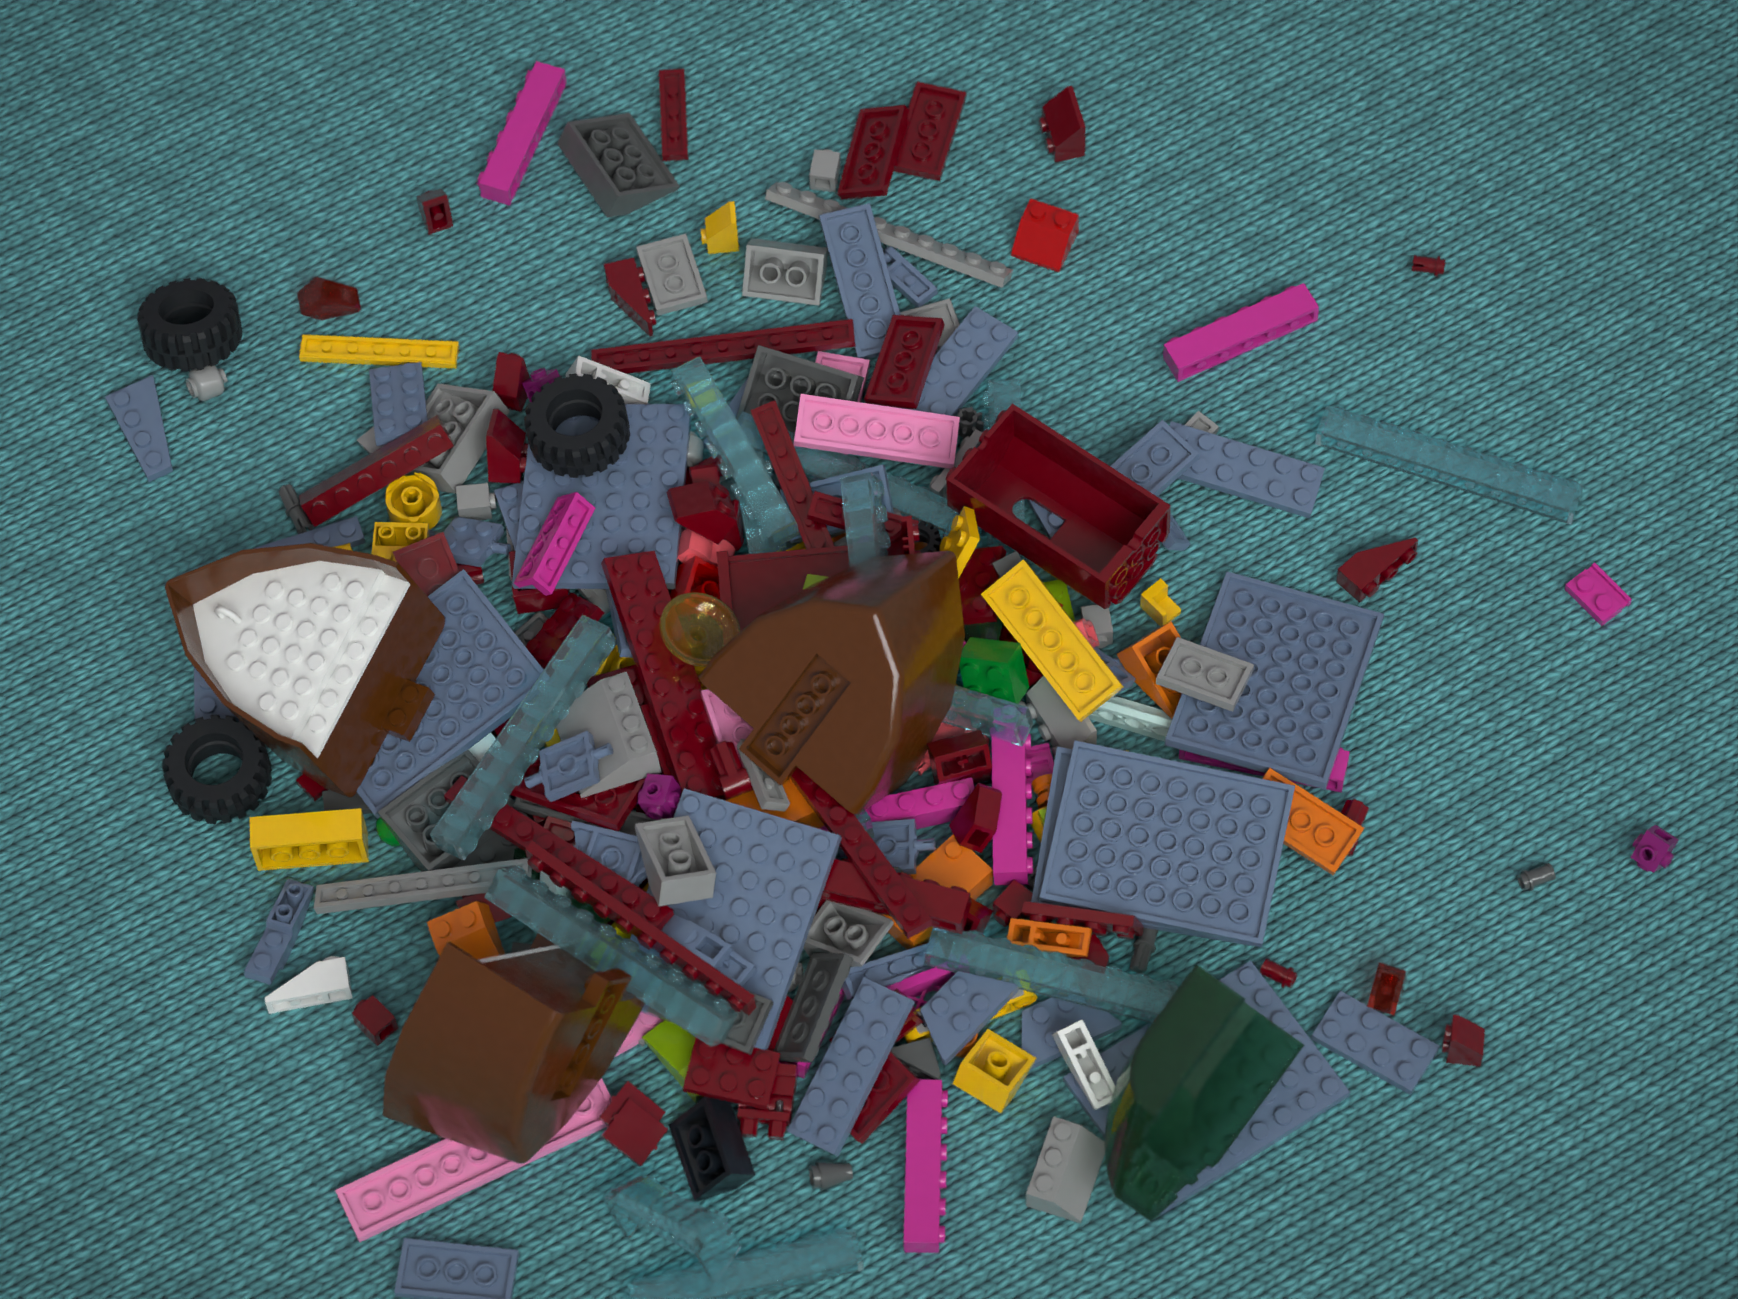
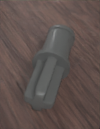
M291 484L281 486L279 495L286 507L285 513L291 517L297 533L307 532L306 527H308L309 531L312 530L314 526L301 507L294 487Z
M1143 928L1142 936H1139L1138 940L1134 942L1135 951L1130 964L1131 971L1137 974H1142L1146 971L1151 953H1154L1156 950L1154 944L1159 930Z

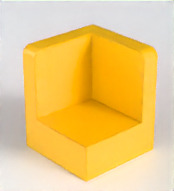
M1161 578L1141 594L1140 607L1160 627L1171 622L1181 614V608L1168 597V585Z

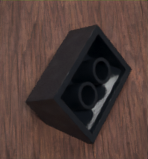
M704 1097L669 1124L694 1201H702L738 1189L756 1175L731 1102Z

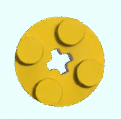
M414 473V475H404L388 485L385 502L390 522L428 523L429 530L436 526L442 515V506L436 484L430 477L421 473Z

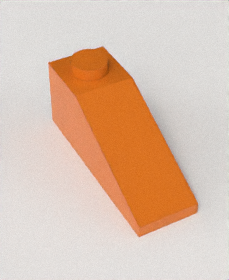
M1011 918L1006 946L1016 953L1039 956L1088 957L1092 929Z

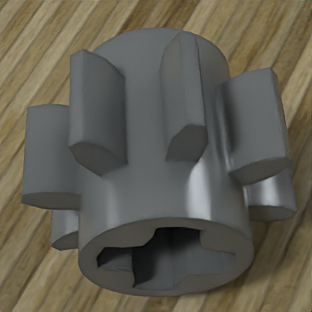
M971 406L970 408L958 409L957 417H960L958 434L963 440L966 436L970 437L975 429L984 431L982 412L977 413Z

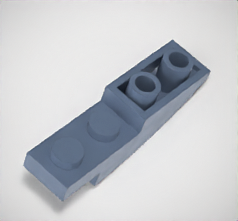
M287 879L266 919V929L244 970L246 978L271 985L278 970H283L304 922L314 886Z
M673 915L661 929L662 932L741 987L756 971L753 964L732 951L730 944L682 917Z

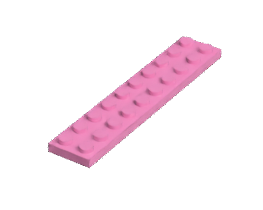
M601 1078L568 1123L524 1164H519L446 1138L335 1190L360 1243L608 1127L599 1119V1116L610 1103L611 1096Z

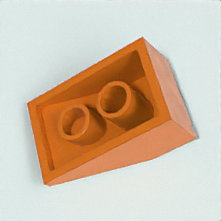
M1172 621L1153 630L1117 653L1125 670L1136 678L1134 682L1171 719L1175 714L1182 693L1156 684V677L1176 638H1181Z
M475 901L427 922L439 957L447 942H451L477 960L505 955L490 907L485 903Z

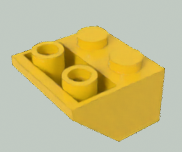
M375 522L371 554L396 562L393 551L428 538L429 524Z

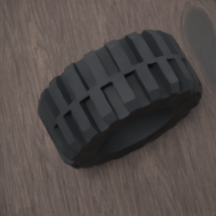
M186 278L180 282L175 280L169 282V285L165 287H158L155 293H150L145 301L142 302L137 314V321L146 355L161 367L166 366V368L173 371L181 369L182 372H190V369H197L198 371L203 370L204 367L209 365L211 367L217 365L221 359H227L231 352L236 350L243 335L238 305L234 294L224 285H220L213 280L206 281L204 278H197V280Z
M576 373L569 374V377L562 378V376L555 378L551 384L547 382L541 387V392L536 391L531 397V402L527 404L525 410L524 425L533 457L547 471L551 472L554 470V474L564 477L565 474H568L570 478H578V475L589 477L593 476V472L599 471L601 473L608 469L607 465H613L619 460V454L622 455L625 452L627 442L630 439V425L622 395L618 393V390L612 384L607 385L606 380L600 377L593 379V375L583 374V376H577ZM575 416H590L599 420L592 430L581 435L567 436L555 431L562 422Z
M219 714L211 715L210 719L204 720L203 717L195 719L196 723L192 725L189 723L181 727L182 732L180 734L175 733L170 739L172 746H166L164 751L165 759L162 760L163 776L173 802L178 805L180 811L185 815L190 814L192 819L199 822L204 818L207 824H216L217 820H222L223 824L232 822L231 818L238 816L241 819L247 816L246 811L249 809L254 811L259 806L258 799H265L268 793L267 787L271 785L272 780L270 773L272 767L265 744L240 720L237 722L234 716L226 715L225 718H220ZM230 754L242 760V765L236 775L224 783L206 785L192 778L196 767L209 756Z

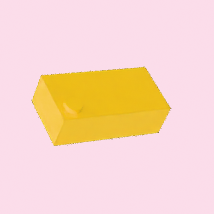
M361 808L249 817L250 849L258 871L369 862L368 830Z

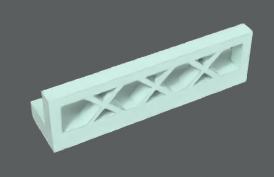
M1112 696L1088 716L1091 720L1165 741L1172 719L1161 709L1117 696Z

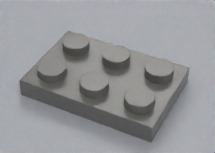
M686 234L636 247L657 316L708 302Z
M1177 637L1156 677V684L1233 712L1253 673L1254 664Z

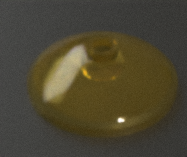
M685 593L673 598L664 608L659 622L662 640L670 652L680 660L698 667H706L712 657L741 631L733 611L719 599L704 593Z

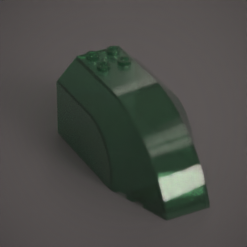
M1194 964L1132 1050L1114 1088L1107 1115L1105 1161L1110 1185L1115 1197L1149 1221L1155 1219L1178 1198L1177 1193L1187 1184L1191 1186L1199 1180L1197 1175L1207 1166L1212 1169L1219 1163L1304 1047L1303 1043L1244 1002L1245 998L1197 964Z

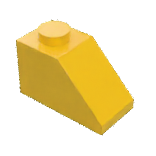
M730 201L705 218L706 228L701 229L702 244H707L708 254L739 251L735 202Z

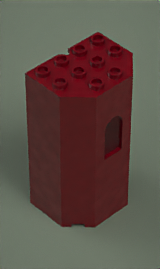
M1012 403L1006 411L1002 410L999 413L995 424L990 430L986 429L979 438V443L981 444L977 448H969L957 468L953 467L946 476L947 506L959 514L964 506L974 509L978 527L1103 609L1110 608L1112 603L1115 605L1121 603L1154 564L1158 556L1156 552L1159 549L1160 542L1166 541L1170 533L1171 505ZM1024 499L1032 500L1064 520L1065 523L1049 539L1014 515L1013 507L1018 501Z

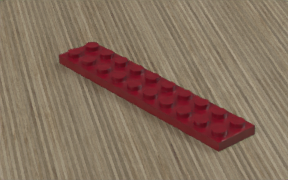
M655 551L604 558L601 565L672 776L681 787L680 796L684 789H688L714 798L726 799L718 776L720 775L711 756L710 749L717 744L700 694L702 688Z

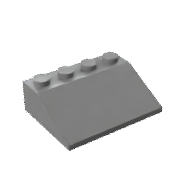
M437 384L426 401L427 417L429 420L438 415L451 436L454 446L405 474V476L414 475V473L424 474L435 482L438 491L456 494V486L463 485L487 448L486 434L493 409H499L506 416L510 411L494 391Z
M627 671L599 680L552 714L561 741L589 731L593 735L595 749L607 743H610L613 748V754L599 759L600 782L580 790L581 798L646 778L647 773H662L655 746Z

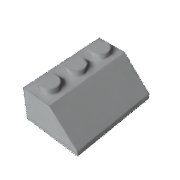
M751 238L746 247L742 296L820 305L827 271V248Z
M1043 675L1026 693V713L1029 714L1031 720L1035 719L1038 723V730L1043 740H1049L1053 746L1052 752L1054 757L1057 747L1073 749L1075 740L1096 745L1097 730L1089 717L1080 722Z
M1053 1116L1026 1193V1206L1081 1223L1108 1144L1082 1125Z

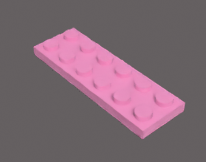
M801 394L794 446L951 469L954 467L960 417Z

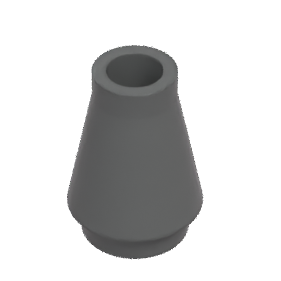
M816 1162L815 1165L809 1166L810 1183L813 1189L819 1188L821 1191L842 1182L853 1180L851 1164Z

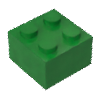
M969 638L962 649L959 664L966 700L1017 707L1029 689L1021 643Z

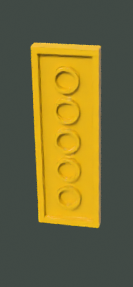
M1024 559L981 593L989 606L1017 642L1021 643V647L1080 722L1124 687Z

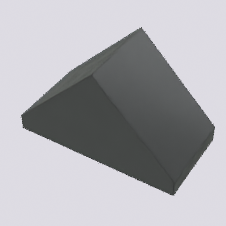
M930 1038L892 1047L891 1051L918 1079L941 1080L940 1069Z

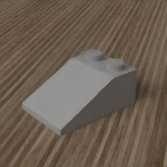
M690 816L635 824V831L649 886L658 906L713 898L716 871Z
M826 900L814 916L803 948L810 958L812 953H845L853 958L850 967H862L894 922L892 919L868 910Z

